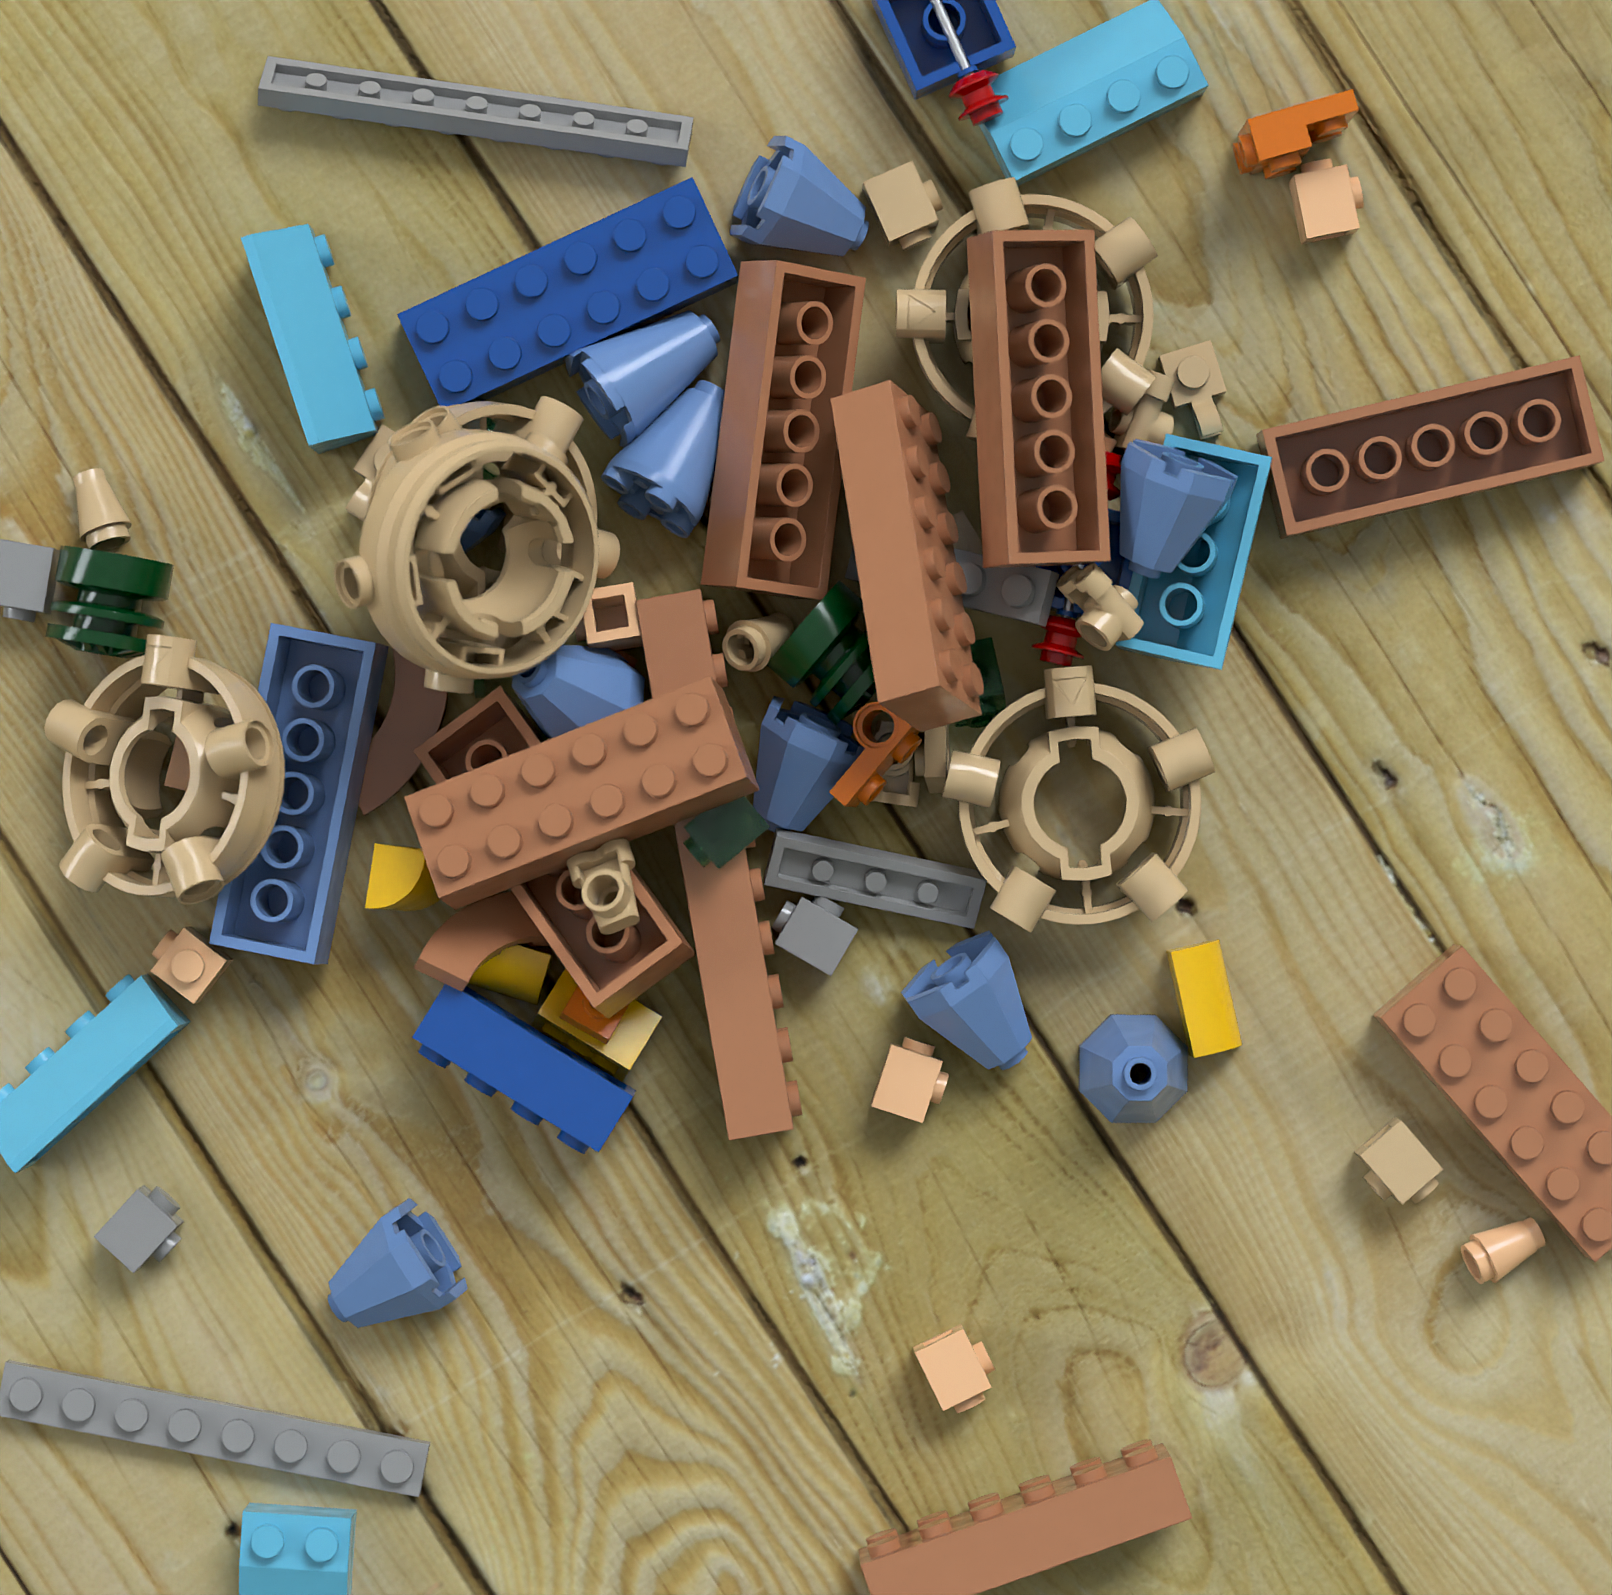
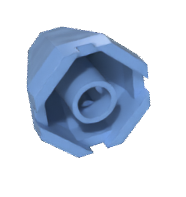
M773 136L767 147L776 151L769 160L759 155L752 165L733 210V216L741 219L742 223L741 225H731L730 235L748 244L827 255L844 256L849 249L856 251L864 241L869 228V222L864 220L866 207L804 144L788 136Z
M1139 439L1133 440V443L1129 442L1121 462L1120 555L1130 560L1128 568L1140 575L1155 579L1159 578L1161 571L1172 573L1231 498L1238 476L1206 459L1199 457L1196 462L1184 457V451L1170 446Z
M562 645L554 654L539 665L525 672L513 675L512 688L542 733L548 739H552L643 703L645 677L627 664L629 662L610 648Z
M774 696L761 723L756 771L759 791L754 792L753 811L761 816L759 823L772 832H775L776 828L802 832L833 799L834 796L829 791L865 748L851 738L853 726L848 722L841 720L835 725L826 717L828 713L798 701H794L791 710L782 709L781 705L785 698Z
M986 931L960 941L946 950L951 958L939 967H937L934 959L923 966L902 990L901 994L920 1020L987 1069L999 1066L1001 1070H1006L1019 1063L1027 1055L1028 1051L1025 1047L1031 1041L1032 1036L1009 956L992 933Z
M1110 1014L1079 1045V1091L1111 1123H1156L1187 1092L1188 1047L1155 1014ZM1137 1063H1144L1143 1070L1147 1074L1146 1077L1140 1082L1136 1079L1131 1080V1068Z
M412 1199L405 1200L382 1216L328 1282L331 1291L328 1295V1303L333 1313L342 1322L349 1321L357 1328L439 1310L457 1299L468 1289L465 1278L456 1283L453 1274L454 1271L462 1267L459 1255L434 1217L428 1212H424L418 1217L411 1212L418 1205Z

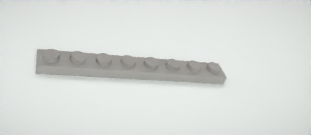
M267 56L258 87V106L278 108L287 112L300 111L328 115L336 119H356L383 123L391 127L404 126L437 131L447 135L460 134L487 138L496 142H515L543 146L551 150L564 149L597 154L606 158L619 157L647 161L656 165L686 167L694 117L272 56Z
M12 1360L5 1362L0 1387V1416L414 1497H419L421 1494L431 1443L404 1436Z

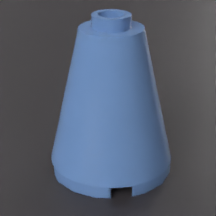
M688 310L578 349L566 357V369L569 377L579 373L584 387L576 392L593 420L611 440L620 434L619 446L624 448L636 439L717 357L718 350L716 344L720 342V336L716 327L706 315L702 314L698 317L695 313Z

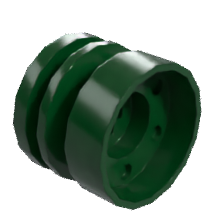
M61 545L55 581L77 589V601L60 600L51 602L50 610L73 614V624L71 627L48 623L45 637L57 639L74 650L125 659L145 655L147 640L137 638L139 626L163 629L164 621L158 617L141 612L143 601L168 600L174 565L123 554Z
M840 580L809 613L767 664L771 670L792 688L800 685L812 674L819 678L821 682L810 700V703L815 708L831 690L841 697L840 701L826 716L835 725L844 717L863 707L876 693L867 629L862 632L855 626L864 610L862 599Z

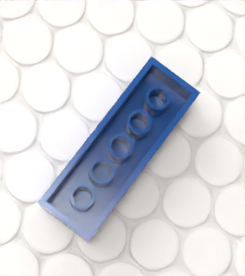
M693 177L405 310L397 314L439 406L447 407L456 404L485 401L565 364L566 357L578 349L653 323L738 283L739 276Z

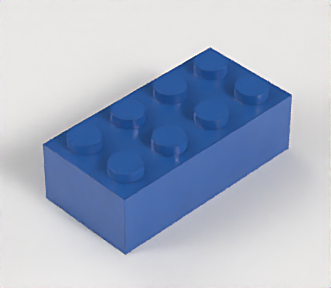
M445 984L412 1037L422 1043L418 1050V1053L443 1068H446L447 1065L449 1066L453 1062L469 1072L464 1079L469 1085L490 1097L497 1090L515 1101L510 1108L512 1111L537 1126L543 1119L561 1129L557 1138L582 1154H585L589 1147L597 1152L601 1150L636 1092L632 1087L619 1081L468 986L461 992Z

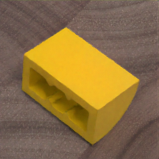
M374 844L365 908L416 911L427 908L440 900L422 848Z
M1216 939L1166 950L1189 1056L1198 1058L1241 1046L1242 1040L1220 940Z
M524 944L508 947L502 950L499 955L484 963L472 975L468 984L538 1005L554 954Z
M565 968L538 1011L531 1026L623 1082L662 1019V1016L638 1001L633 1000L606 1045L559 1018L578 986Z

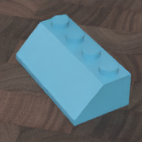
M1149 0L999 74V77L991 86L995 95H1008L1009 99L1000 104L1003 114L979 126L1005 178L1014 177L1017 185L1020 186L1203 95L1208 87V83L1184 35L1159 0Z
M304 224L241 237L308 446L320 454L375 436L378 433L376 421L385 419L376 389L365 390L359 370L368 367L359 337L348 338L343 319L350 317L351 311L342 286L332 288L326 267L335 265L325 234L315 236L311 226Z
M1166 434L1163 445L1184 451V457L1196 462L1199 457L1214 462L1238 476L1231 498L1172 573L1161 571L1159 578L1155 579L1133 572L1129 592L1138 601L1139 605L1135 612L1144 621V624L1132 639L1117 641L1116 646L1121 650L1168 661L1222 670L1273 458Z
M130 974L125 976L106 993L105 996L111 1003L96 1017L88 1010L65 1031L71 1039L56 1053L50 1047H47L25 1067L31 1076L20 1086L14 1089L8 1083L0 1089V1154L14 1173H18L36 1163L191 1022L148 974L141 975L137 980H134Z

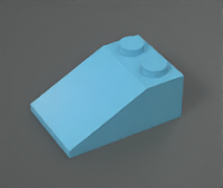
M249 1503L242 1514L239 1595H351L357 1509Z

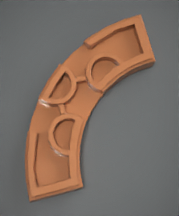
M393 647L395 665L394 691L387 715L380 729L370 742L358 804L363 815L369 814L386 803L415 775L422 763L413 750L440 731L448 703V692L424 687L426 669L412 663Z
M513 892L500 893L470 904L451 916L436 930L427 942L413 969L463 992L472 975L484 963L499 955L502 950L523 943H528L532 946L550 945Z

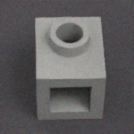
M0 539V606L4 607L2 617L35 622L36 612L51 615L52 610H50V606L54 599L55 577L60 550Z
M801 896L797 905L787 900L771 929L780 933L775 941L776 945L832 976L857 933L858 928L840 918L845 908L824 896H814L812 901Z
M143 1185L132 1194L97 1232L94 1238L132 1273H135L152 1256L160 1263L182 1239L175 1233L176 1229L184 1222L176 1214L180 1206L160 1187L156 1186L151 1191Z

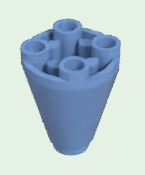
M699 380L694 388H688L636 439L627 444L611 459L601 475V479L621 495L617 504L622 510L640 520H644L647 515H650L660 520L666 529L679 537L687 538L703 515L714 479L725 392L722 388L711 382Z

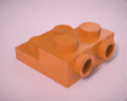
M1353 89L1247 119L1238 133V142L1233 143V152L1240 174L1249 173V175L1263 171L1267 180L1296 171V166L1302 164L1301 160L1310 150L1312 144L1337 138L1342 135V130L1348 128V123L1359 110Z

